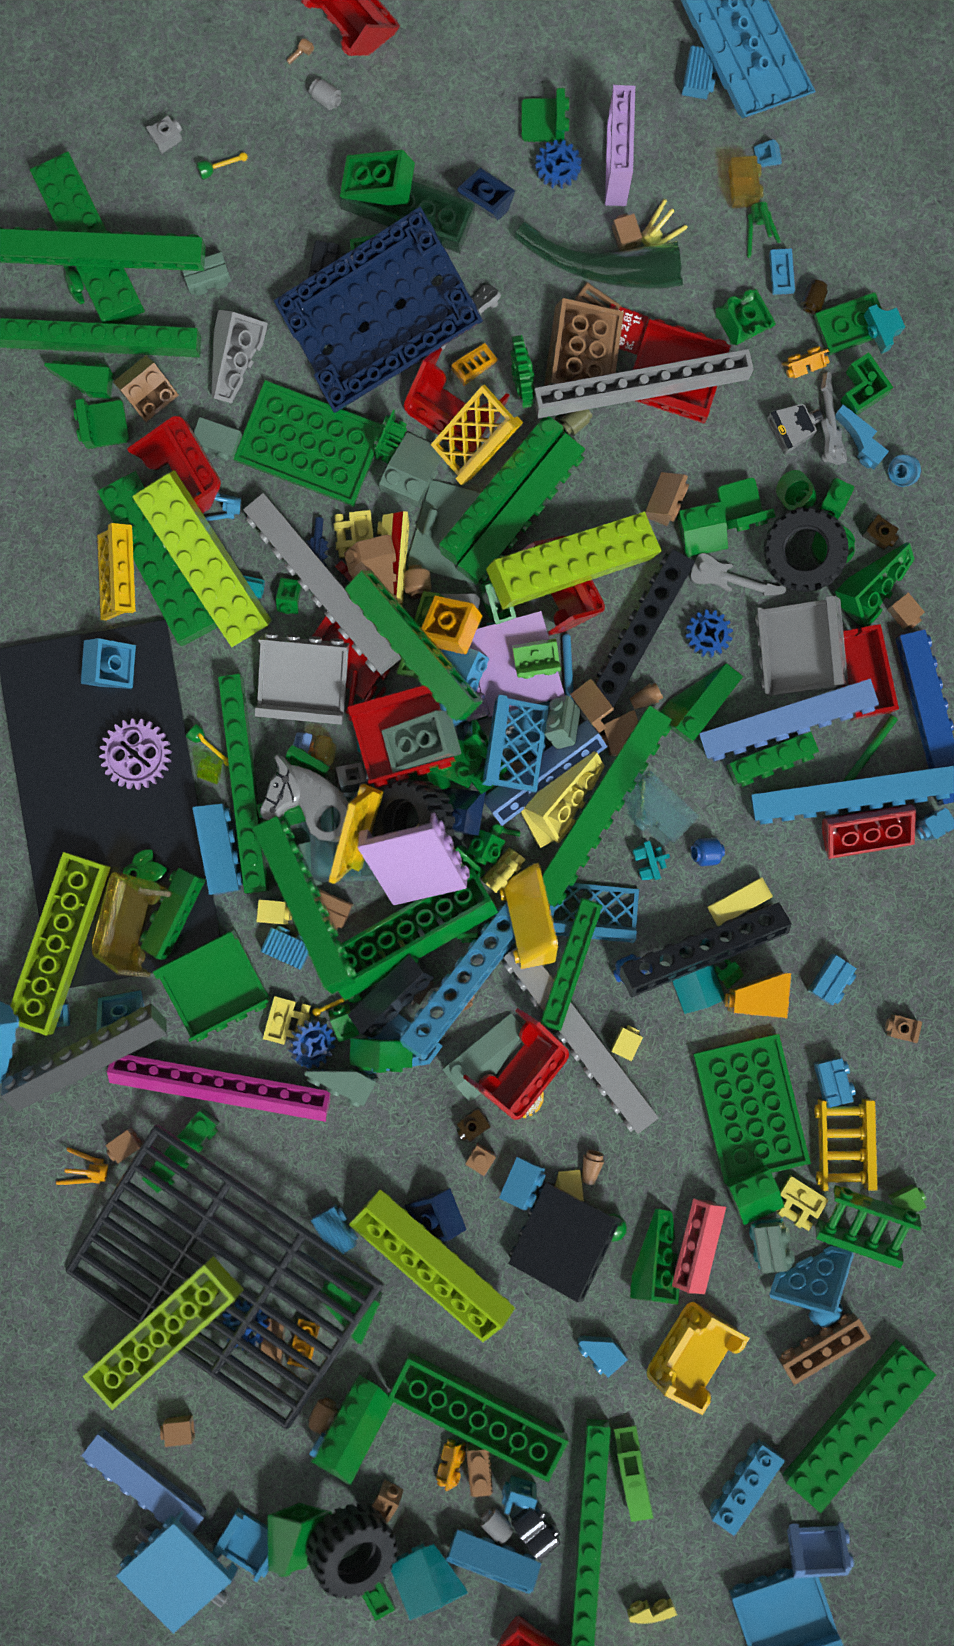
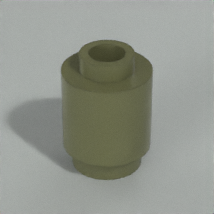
M590 410L570 412L560 419L561 425H563V432L575 436L590 423L592 418Z

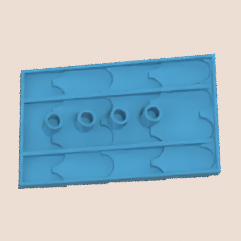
M681 0L693 28L696 29L706 53L710 56L724 89H727L733 105L742 119L816 92L769 0Z

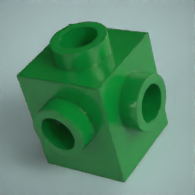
M479 830V836L474 835L467 853L475 856L474 861L486 865L489 862L495 865L505 840L486 831Z

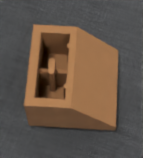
M147 355L113 382L145 422L179 396L156 364Z
M661 472L645 511L648 519L668 526L669 521L674 522L681 507V504L677 502L683 501L689 484L686 483L687 475Z

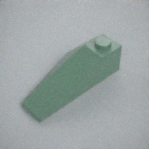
M512 1013L442 1069L469 1102L481 1093L462 1077L466 1074L478 1083L485 1075L492 1074L496 1076L520 1039L519 1033L522 1026Z

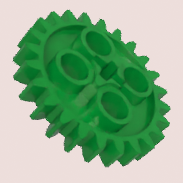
M513 336V350H510L513 382L515 383L517 395L520 396L522 408L533 407L534 371L530 355H528V349L525 347L523 336Z

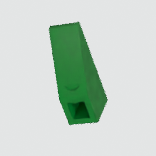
M61 361L44 363L49 373L88 397L111 399L113 373L106 365L95 364L94 366H86V364L74 362L73 365Z

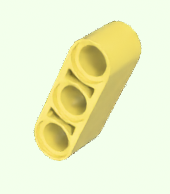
M763 877L707 908L717 926H720L725 921L734 919L772 898L773 895Z

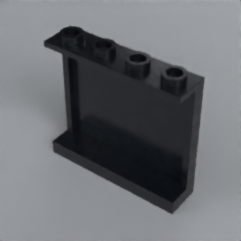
M546 1182L539 1189L537 1195L539 1199L536 1205H533L528 1213L530 1218L527 1224L519 1232L518 1236L520 1239L517 1246L514 1245L510 1251L508 1264L577 1303L583 1302L621 1219L610 1216L561 1190L554 1183Z

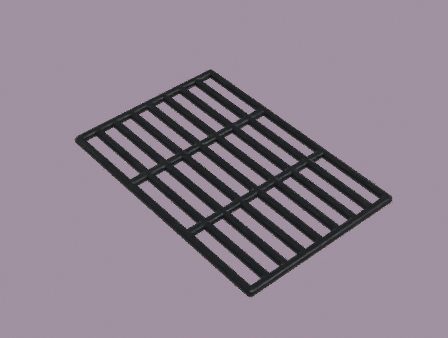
M154 1125L67 1265L66 1273L139 1324L160 1305L159 1301L164 1293L170 1296L176 1291L175 1288L170 1286L175 1275L184 1282L192 1276L181 1268L186 1258L200 1268L207 1262L192 1251L197 1240L258 1282L263 1288L259 1295L256 1296L240 1285L244 1290L239 1295L252 1304L246 1314L233 1304L224 1309L240 1321L235 1331L217 1318H214L209 1323L210 1326L230 1339L224 1348L201 1332L193 1337L197 1342L219 1356L213 1366L186 1346H183L178 1353L284 1429H289L384 1284L376 1276L163 1127ZM158 1136L224 1181L218 1192L152 1145ZM146 1154L213 1199L208 1208L205 1209L141 1163ZM135 1172L141 1174L199 1215L201 1219L196 1227L133 1184L130 1180ZM230 1188H234L298 1233L293 1242L290 1243L227 1199L225 1196ZM126 1189L190 1234L186 1243L182 1244L119 1198ZM221 1205L284 1249L286 1253L281 1261L216 1217L214 1214L218 1207ZM114 1207L178 1251L179 1254L174 1262L111 1219L109 1214ZM208 1223L273 1267L275 1270L268 1279L204 1234L203 1231ZM103 1224L166 1268L168 1271L163 1279L101 1237L98 1232ZM304 1240H308L371 1284L372 1288L368 1294L364 1295L301 1251L299 1248ZM94 1242L156 1286L157 1289L152 1297L87 1252L91 1243ZM293 1257L361 1303L356 1312L353 1313L290 1269L288 1265ZM83 1259L146 1304L141 1314L76 1269L80 1261ZM282 1274L347 1319L349 1323L343 1331L279 1287L276 1283ZM272 1292L337 1338L333 1347H328L267 1304L265 1300ZM261 1310L326 1357L321 1365H317L255 1321L254 1317L258 1311ZM249 1327L314 1373L310 1382H305L242 1337L247 1328ZM236 1345H239L303 1392L298 1400L289 1396L233 1356L231 1353ZM225 1362L289 1406L291 1410L286 1418L223 1374L220 1370Z

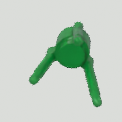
M758 202L751 206L752 213L748 215L747 258L751 257L754 222H756V225L764 224L768 237H772L773 233L776 242H781L771 216V211H769L766 202Z

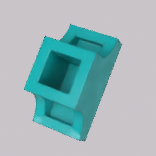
M876 304L869 307L864 314L868 324L869 335L872 339H875L880 353L889 351L894 344L893 337L900 335L905 328L897 307L885 311Z

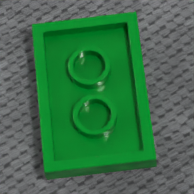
M876 292L815 313L814 319L825 348L829 350L827 352L829 356L874 340L869 335L868 324L864 314L869 307L876 304L882 309Z

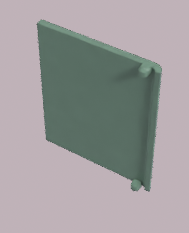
M432 480L406 566L421 565L422 568L429 570L430 573L464 581L474 586L475 584L457 570L458 566L441 555L439 543L481 493Z

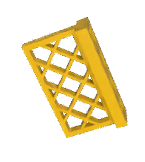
M482 385L431 443V446L458 475L456 480L460 485H463L482 469L523 422L518 416L513 417L486 385ZM482 394L488 398L489 407H480L479 397ZM468 410H475V422L467 421L466 412ZM480 411H489V423L481 422ZM494 411L500 412L505 417L502 423H494ZM455 425H462V436H454ZM467 425L476 426V437H468ZM481 426L490 427L489 438H481ZM442 439L449 440L450 451H445L439 445ZM454 440H463V452L455 451ZM468 441H476L477 451L475 453L468 452ZM455 455L464 456L462 468L456 464Z
M111 523L108 525V530L97 535L101 620H109L123 613L136 612L132 525Z
M362 784L359 787L357 797L349 803L329 882L335 884L351 869L356 871L362 869L365 859L358 849L359 833L368 829L372 834L383 791Z

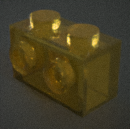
M757 156L731 158L728 165L732 208L751 207L753 204L758 203L760 198H763V185H759L761 164H757Z

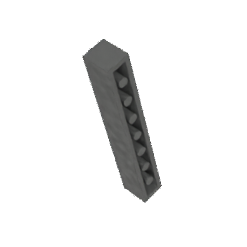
M152 1003L141 1007L107 1027H102L97 1032L83 1037L78 1042L64 1047L59 1052L45 1057L38 1063L26 1067L13 1076L7 1077L2 1081L1 1097L18 1112L167 1035V1019Z

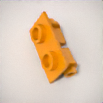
M816 346L808 349V353L802 356L800 354L789 356L788 361L782 363L783 366H788L789 368L786 370L787 377L795 379L807 374L806 365L808 364L811 372L826 367V364L829 363V358L827 355L824 356V353L829 350Z
M448 1439L447 1443H444L441 1459L447 1461L448 1464H439L436 1480L438 1486L445 1487V1491L454 1488L460 1481V1465L466 1456V1451L464 1450L465 1442L455 1445L456 1441Z

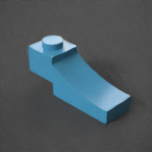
M842 405L836 413L835 419L840 422L854 440L859 451L857 457L860 459V463L864 467L874 470L889 451L872 438L877 432L873 427Z

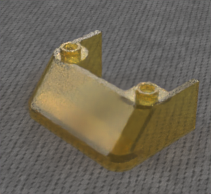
M113 872L108 880L92 943L93 956L118 975L150 977L151 973L141 967L145 959V952L140 948L141 946L138 944L148 904L154 905L161 896L171 897V892L155 882Z

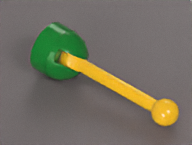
M242 152L237 157L213 165L209 161H200L196 165L201 179L204 180L212 176L215 168L239 160L246 161L248 156L245 152Z
M196 724L187 733L186 737L194 743H204L223 760L224 765L229 766L228 757H225L204 739L205 732L203 728Z
M362 992L354 995L347 1001L351 1003L362 1001L364 999ZM342 997L324 1007L314 1008L312 1013L317 1017L321 1012L345 1000Z

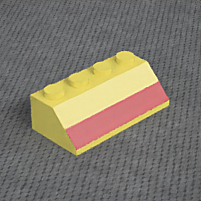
M406 511L383 515L382 522L378 521V534L381 536L391 535L396 553V561L393 562V574H396V582H393V590L397 596V601L402 606L404 597L403 578L406 571L409 516Z

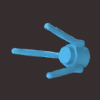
M217 493L215 500L223 502V511H227V513L205 518L207 521L225 518L234 519V514L240 515L241 498Z

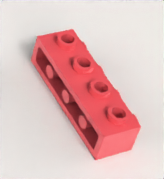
M693 1199L672 1283L673 1287L687 1293L705 1294L726 1206L709 1200Z

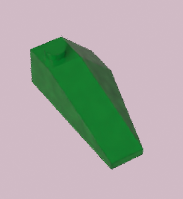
M910 543L902 544L850 576L835 591L836 596L840 598L841 608L861 628L870 626L883 611L880 606L884 599H890L893 595L891 590L894 583L903 579L915 560Z
M726 663L669 700L661 710V713L672 719L670 722L671 730L691 744L743 676Z
M655 1209L632 1274L630 1299L678 1305L679 1289L672 1286L675 1275L673 1262L678 1261L677 1254L673 1253L671 1245L675 1240L673 1214L671 1211Z

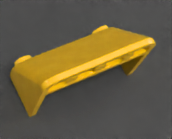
M536 863L508 879V884L504 888L499 889L501 901H507L517 950H513L515 964L519 963L520 969L554 963L558 949L539 863Z

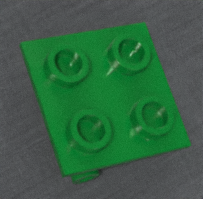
M395 410L392 411L391 415H386L382 425L384 427L382 435H377L373 445L375 447L376 460L381 456L383 457L382 461L388 464L399 447L397 444L389 441V439L396 443H401V439H403L407 431V424L405 422H395Z
M458 739L462 754L454 756L455 762H451L452 766L440 770L437 766L430 768V771L469 788L472 781L468 776L479 769L483 756Z

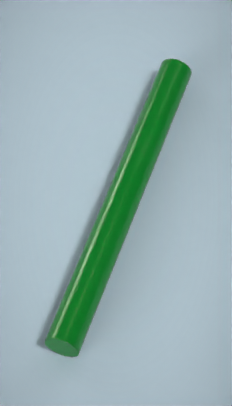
M890 715L842 782L855 780L898 721L896 717Z

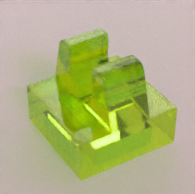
M207 756L204 760L201 759L198 764L197 777L217 785L221 778L223 761L219 760L217 764L211 763L212 756Z

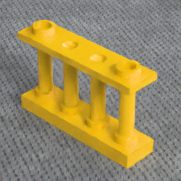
M818 1099V1105L814 1107L815 1118H818L819 1171H816L817 1185H820L823 1191H828V1182H860L864 1184V1188L868 1191L877 1190L875 1100L862 1099V1104H859V1106L828 1108L825 1100ZM859 1115L862 1118V1126L859 1129H827V1116ZM827 1138H860V1140H863V1149L859 1151H828ZM828 1160H860V1162H863V1171H860V1173H828Z

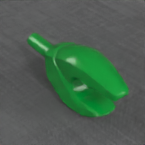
M62 265L66 272L65 281L69 293L76 302L84 304L85 301L82 293L84 287L80 275L75 270H70L69 266Z

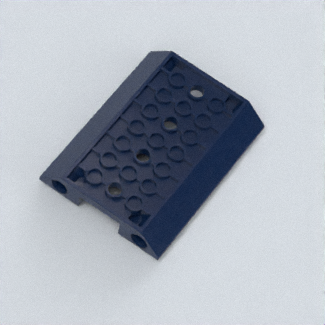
M421 207L274 300L293 338L300 343L316 373L314 377L334 413L483 322L475 302ZM436 276H442V284L437 287L433 286V279ZM399 299H405V307L401 310L396 309V302ZM368 322L369 329L361 333L359 331L360 324ZM329 344L332 345V353L324 355V347Z

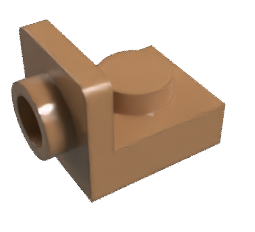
M384 1480L380 1491L371 1506L382 1514L387 1523L398 1508L404 1490L387 1480Z

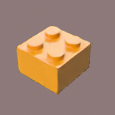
M435 596L421 629L438 649L467 655L482 615L473 603Z

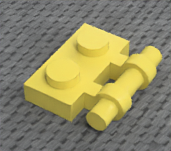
M371 510L349 512L350 521H344L343 514L335 515L333 526L337 534L335 545L339 558H345L344 553L356 542L374 538ZM351 529L352 540H346L345 530Z
M509 847L480 880L494 892H497L501 887L504 888L508 884L507 880L514 872L517 873L521 869L520 866L525 859Z
M274 996L263 1039L283 1045L286 1042L287 1036L294 1039L291 1033L294 1030L289 1029L292 1017L298 1019L297 1025L304 1026V1021L310 1020L311 1014H309L311 1005L302 1004L301 1011L294 1010L296 1001Z
M789 1175L780 1190L781 1196L785 1198L783 1202L784 1208L777 1210V1214L781 1217H787L798 1228L803 1227L809 1231L813 1223L808 1221L807 1218L811 1214L818 1219L829 1200ZM792 1204L802 1209L800 1214L790 1209Z

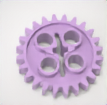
M131 719L130 725L123 720V727L115 724L116 732L108 730L107 732L111 737L110 739L103 738L107 745L100 746V749L104 750L105 754H101L99 757L106 759L101 766L109 768L105 774H113L111 781L115 782L119 779L118 785L122 787L126 783L127 789H131L133 784L137 790H140L141 784L149 788L148 781L157 784L155 777L163 778L161 770L168 771L169 769L164 764L171 762L170 759L166 758V755L172 753L171 750L165 748L170 745L169 741H163L166 734L158 735L160 728L157 726L152 730L153 723L148 722L145 726L143 719H140L138 724L135 719ZM137 733L140 737L138 743L131 744L130 737ZM124 741L130 748L138 751V755L150 763L151 766L148 768L141 760L135 758L129 750L121 745V742ZM152 747L155 748V756L148 759L146 755L147 750ZM119 750H124V759L117 761L116 753ZM140 764L141 772L138 775H133V766Z

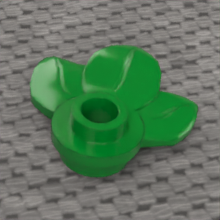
M143 850L134 856L132 864L125 867L123 879L129 885H136L143 893L157 892V886L154 881L160 879L167 869L159 863L152 862L153 850ZM133 870L137 872V877L134 879L130 877V873Z

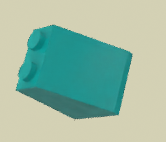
M424 1543L412 1548V1554L404 1553L396 1557L397 1562L392 1564L391 1573L410 1621L436 1611L468 1594L466 1587L434 1544L425 1547Z

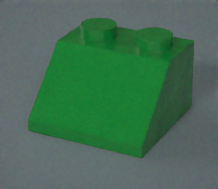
M722 501L678 512L676 518L686 557L689 558L702 553L707 554L728 549L727 523Z
M767 1166L725 1183L743 1225L784 1208L779 1188L771 1170Z

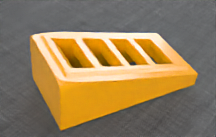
M486 343L454 362L451 365V370L463 386H465L495 364L498 359ZM484 351L490 360L486 361L480 353ZM476 356L483 363L482 365H479L474 359ZM469 361L475 366L474 370L469 366ZM464 366L469 373L465 374L461 367Z

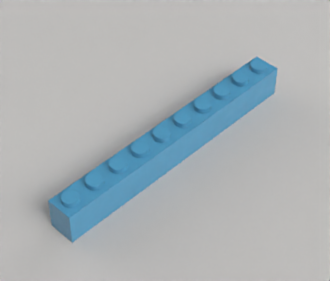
M954 766L751 795L754 821H759L760 825L773 823L775 818H781L782 822L795 820L794 816L803 815L805 819L817 817L816 813L818 812L834 815L839 814V809L847 808L848 812L861 811V806L869 805L870 809L883 808V803L892 802V806L904 805L905 800L914 799V803L928 801L927 797L936 796L937 800L950 798V794L954 793Z

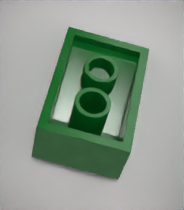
M403 149L347 155L340 197L384 205L408 204L415 162Z

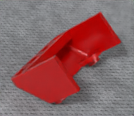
M442 348L431 353L423 360L404 402V409L407 414L437 435L445 429L466 404L443 388L446 383L445 373L435 366ZM508 393L499 400L504 407L510 397ZM483 404L481 407H489V404ZM468 410L466 412L467 421L475 422V410ZM480 411L481 422L489 423V411ZM494 411V423L499 419L500 412ZM462 425L454 426V436H462ZM467 425L468 437H476V426ZM481 426V438H485L490 432V427ZM454 440L455 447L463 452V440ZM468 441V452H474L477 449L476 441Z
M558 536L554 538L535 541L527 547H525L524 549H522L521 551L545 543H549L567 536ZM593 580L551 593L559 610L554 614V624L556 627L547 633L551 636L568 631L605 610L604 601Z
M517 1008L515 1012L526 1021L519 1033V1038L524 1045L498 1078L488 1074L478 1083L466 1074L462 1077L514 1120L521 1119L528 1112L569 1057L568 1049L540 1022Z

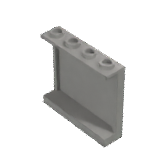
M830 596L826 597V600L770 609L758 608L755 620L757 627L760 629V636H758L757 641L762 651L759 663L761 670L764 672L761 684L765 694L775 696L848 686L840 598Z
M267 632L265 635H262L258 641L260 643L258 703L255 708V716L342 725L345 713L349 643H344L342 639L322 641L321 637L301 639L299 635L294 634L280 637L277 633Z

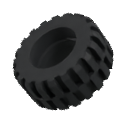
M811 506L809 508L798 507L796 510H789L782 517H778L774 521L773 526L769 528L766 540L764 541V559L771 575L779 584L793 591H818L830 585L841 574L848 557V538L835 516H831L828 511L819 510ZM804 529L818 532L827 544V554L824 561L818 567L811 570H799L793 567L785 555L788 539L795 532Z
M418 780L395 781L384 788L372 834L378 837L406 830L407 815L412 805H414L418 813L419 826L430 824L431 814L435 813L438 820L443 822L447 836L451 837L454 835L455 830L453 829V823H455V817L452 816L453 806L448 803L449 798L446 793H442L443 790L432 782Z
M357 1503L356 1506L348 1504L345 1508L339 1507L335 1509V1512L331 1515L327 1514L324 1517V1521L321 1524L318 1523L315 1527V1533L311 1534L309 1538L310 1544L307 1545V1563L324 1592L335 1598L342 1599L344 1597V1599H352L355 1595L360 1597L364 1595V1592L375 1589L374 1586L377 1583L381 1584L385 1579L386 1573H390L392 1563H395L397 1555L396 1536L382 1514L371 1505L366 1506V1504ZM362 1543L356 1552L341 1559L350 1548Z

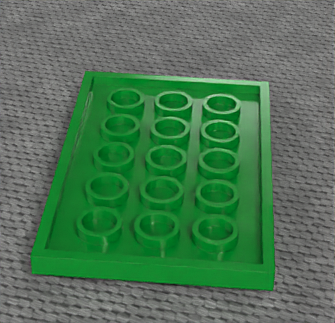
M265 380L233 459L237 463L354 507L375 456V447L373 446L378 434L382 435L384 427L379 423L342 409L334 413L329 404Z
M778 1033L693 1053L724 1183L764 1166H767L774 1173L811 1164Z

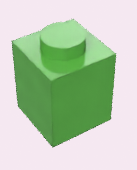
M912 1184L888 1195L894 1206L906 1210L910 1209L915 1212L927 1208L924 1203L926 1200L924 1192L921 1188H917Z

